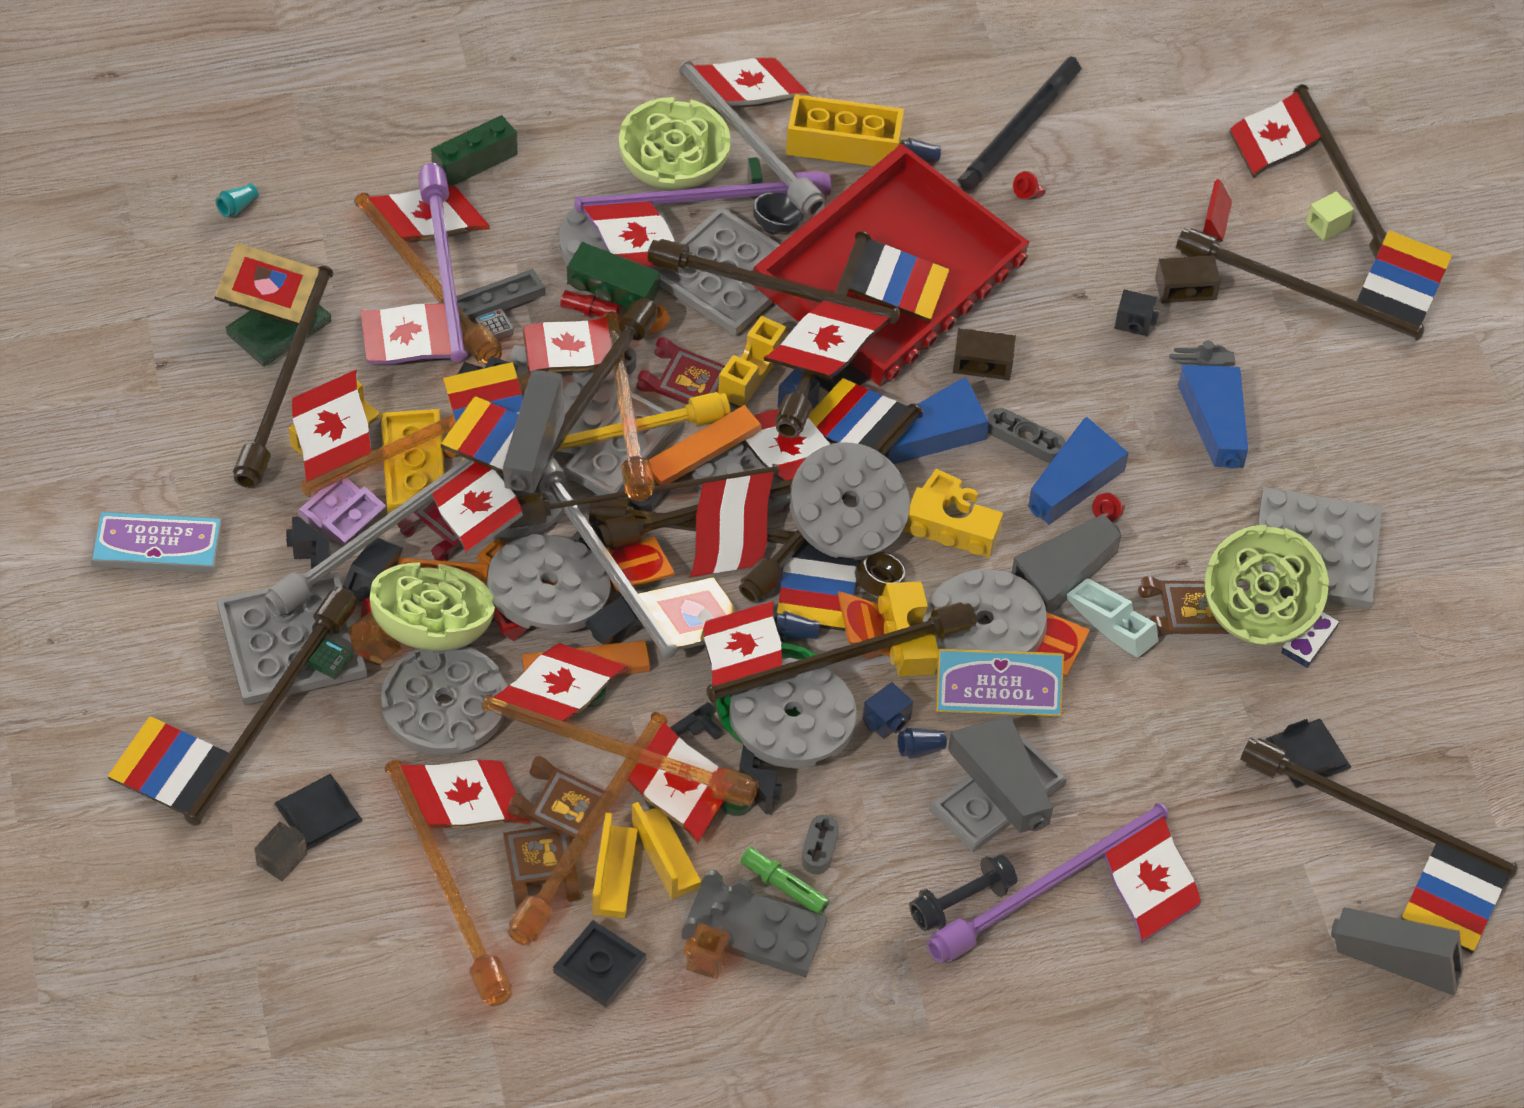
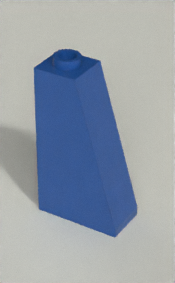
M1182 365L1178 388L1214 467L1244 468L1248 453V441L1240 367Z
M967 378L960 379L918 403L917 405L923 410V416L917 418L884 456L893 464L986 440L989 421Z
M1088 417L1084 418L1031 488L1028 507L1036 517L1041 518L1050 525L1124 472L1129 452Z

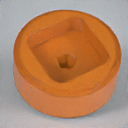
M656 305L658 309L657 319L649 329V333L658 332L669 324L670 316L664 306Z

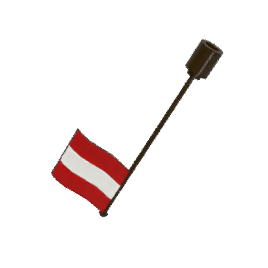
M772 464V467L556 503H549V499L543 498L542 493L518 496L517 499L523 516L509 525V528L546 523V516H551V509L702 485L696 512L695 557L689 578L751 568L760 558H764L767 544L768 499L773 474L775 476L779 473V466Z

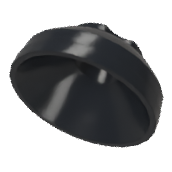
M768 192L758 196L754 202L753 216L761 227L764 228L763 230L769 234L783 235L794 231L803 221L804 215L789 200L786 194Z

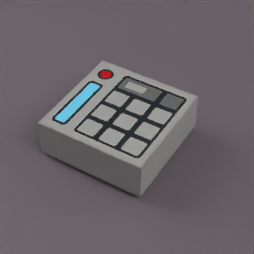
M501 308L475 317V325L487 344L513 335V327Z

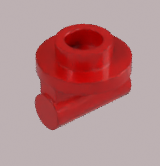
M1022 171L1015 176L1013 191L1017 197L1021 199H1030L1033 196L1041 198L1045 194V189L1038 184V179L1032 172Z
M1112 493L1097 494L1092 503V512L1095 517L1105 514L1113 522L1123 514L1126 504L1121 503L1120 499Z

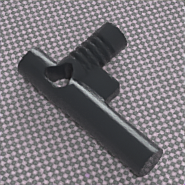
M706 702L670 727L678 736L687 730L693 735H697L705 730L714 740L719 739L723 735V730L709 718V715L714 713V708L709 702Z

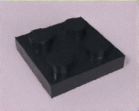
M592 920L555 963L553 973L607 1008L646 961V954Z

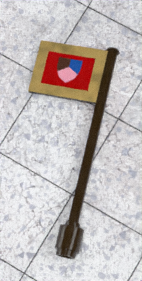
M236 242L214 299L298 326L255 440L242 446L233 470L234 480L237 484L245 488H255L262 481L271 458V454L265 446L327 283L334 273L326 265L315 268Z

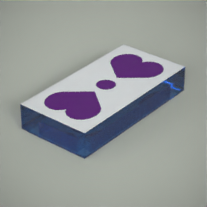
M1322 612L1319 619L1307 632L1285 643L1281 654L1308 668L1337 629L1339 621Z

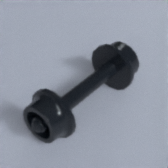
M1002 854L994 858L988 856L982 858L980 866L983 875L938 899L926 888L919 891V896L909 902L910 912L915 923L922 931H928L932 928L940 930L946 926L943 910L985 888L990 887L999 897L1005 896L1008 893V889L1017 884L1015 869L1008 858Z

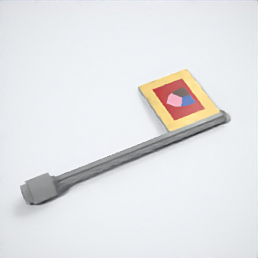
M552 457L543 470L537 487L543 493H552L558 502L572 500L563 487L565 473L554 457ZM577 505L562 508L661 650L663 658L673 657L677 650L705 644V621L737 612L714 578L638 594Z

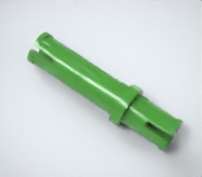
M752 846L748 847L743 853L740 863L762 878L763 883L777 887L813 913L822 915L825 912L830 900L783 869L782 863L777 860H770Z

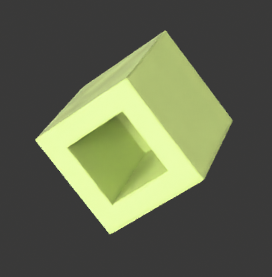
M1336 191L1310 205L1306 224L1325 241L1350 227L1354 208L1349 201L1345 200Z

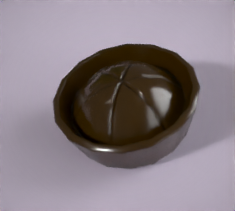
M884 552L868 555L855 568L854 574L859 585L868 593L878 597L882 596L886 583L905 582V569L902 563L894 556Z

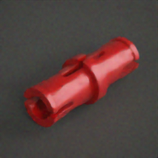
M565 289L560 300L561 308L584 313L585 317H607V320L616 322L619 317L620 304L598 299L596 295H581Z

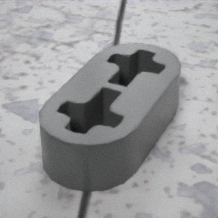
M829 815L816 816L812 819L802 853V865L811 874H822L828 870L831 864L838 838L839 825ZM822 827L828 828L824 840L819 839ZM816 849L821 850V858L818 862L812 861Z

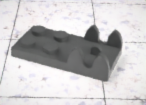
M708 870L702 879L697 896L682 928V938L806 978L827 924V917L753 894L751 885L743 878L736 880L733 886H728L723 883V877L717 870Z

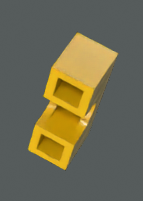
M760 316L747 334V343L741 358L733 355L719 374L718 394L725 393L729 402L740 407L746 406L774 366V363L764 361V356L771 353L786 339L787 327Z
M920 487L916 488L910 503L904 532L916 537L940 542L945 546H953L975 555L990 558L1001 530L1003 512L974 504L968 516L953 518L944 512L946 495Z
M922 582L886 583L882 596L878 597L879 613L884 614L885 617L884 634L923 622L928 605ZM929 634L891 646L890 661L892 665H896L898 677L935 674L938 662V646L934 635Z

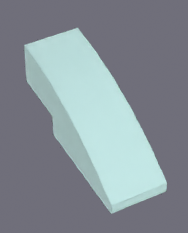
M1085 579L1067 594V599L1096 629L1133 656L1139 658L1158 642L1155 622L1134 612L1130 600L1091 579Z

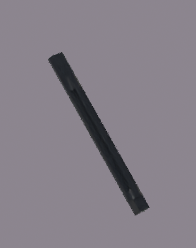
M1068 57L957 179L963 191L973 190L987 176L1049 105L1079 74L1082 68L1075 57Z

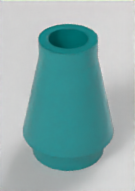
M249 183L245 186L221 191L215 199V204L220 214L224 217H235L253 200L257 199L259 193L257 188L252 183Z

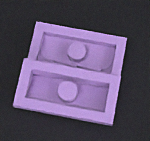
M339 473L299 509L298 515L325 536L345 545L386 509V505L365 486L359 489L345 475Z

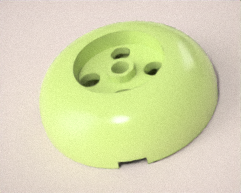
M674 97L660 98L638 106L627 115L621 125L619 150L626 167L642 182L663 190L692 189L708 182L722 169L730 150V132L723 118L715 110L695 100H690V103L674 101Z
M1267 525L1251 526L1227 537L1212 554L1205 574L1206 600L1218 623L1238 639L1256 645L1283 644L1303 635L1319 619L1328 596L1329 579L1327 569L1316 548L1300 534L1287 528L1266 527ZM1262 566H1274L1275 572H1263ZM1245 580L1250 584V589L1243 591V588L1237 587V583ZM1262 586H1266L1270 589V592H1267L1266 590L1261 591L1259 588ZM1288 587L1293 591V596H1288L1285 599L1281 596L1280 590ZM1259 604L1266 605L1268 613L1259 614L1255 611L1256 606Z
M420 562L406 563L386 569L374 579L370 590L372 614L384 632L407 646L429 651L458 649L477 640L487 630L492 621L495 607L493 605V595L489 588L475 576L460 569L438 564V569L420 568Z

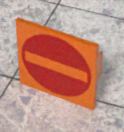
M655 536L643 538L640 543L619 549H607L633 587L675 575ZM610 578V582L614 590L616 589V591L618 592V588Z
M841 591L838 592L848 643L854 644L884 634L885 617L884 614L879 613L877 603ZM891 646L860 656L868 659L879 654L890 656Z
M1046 612V634L1036 652L1063 653V676L1067 677L1090 629Z

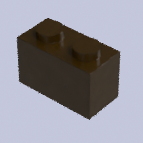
M1215 256L1171 257L1159 259L1155 279L1161 303L1217 300L1221 279Z
M958 328L953 373L1010 380L1016 335Z

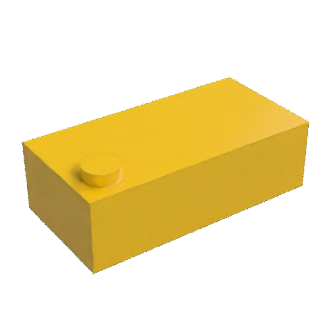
M795 94L787 130L786 155L875 166L900 145L904 109Z

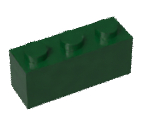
M500 115L431 148L432 163L439 164L445 170L448 186H454L518 155L517 131L503 115Z
M581 242L567 265V284L577 290H584L597 295L602 300L623 305L628 309L634 301L640 298H647L653 302L660 289V272Z

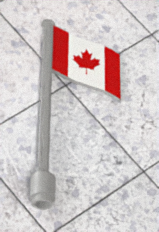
M752 58L709 65H693L691 61H685L680 65V74L685 75L789 187L787 197L803 215L813 218L827 206L824 194L808 178L802 177L798 179L730 107L794 98L795 94L810 96V93L776 58Z
M464 459L306 574L298 575L292 572L268 589V594L264 596V600L276 616H280L283 613L288 614L311 597L310 590L314 583L432 498L443 520L460 539L466 557L522 517L521 506L512 490L505 488L504 481L495 470L469 459Z

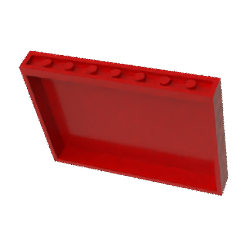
M901 143L756 264L753 272L835 293L855 244V234L859 231L869 233L874 241L949 269L930 322L899 311L898 321L895 324H890L889 322L873 335L850 362V364L864 373L866 377L881 387L887 380L893 381L905 364H912L923 348H930L936 342L940 333L943 331L948 332L954 326L958 317L961 315L966 316L972 310L976 301L979 299L984 300L990 294L994 285L997 283L1002 284L1008 278L1011 270L1015 267L1017 269L1020 268L1028 258L1026 252L1030 242ZM752 285L797 322H800L802 318L820 304L812 300ZM848 292L846 296L857 300L887 307L885 305L866 299L851 292Z

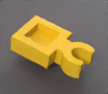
M937 468L923 486V489L946 495L944 507L948 508L952 502L963 513H969L971 503L965 500H971L976 503L978 499V492L971 488L962 489V480Z

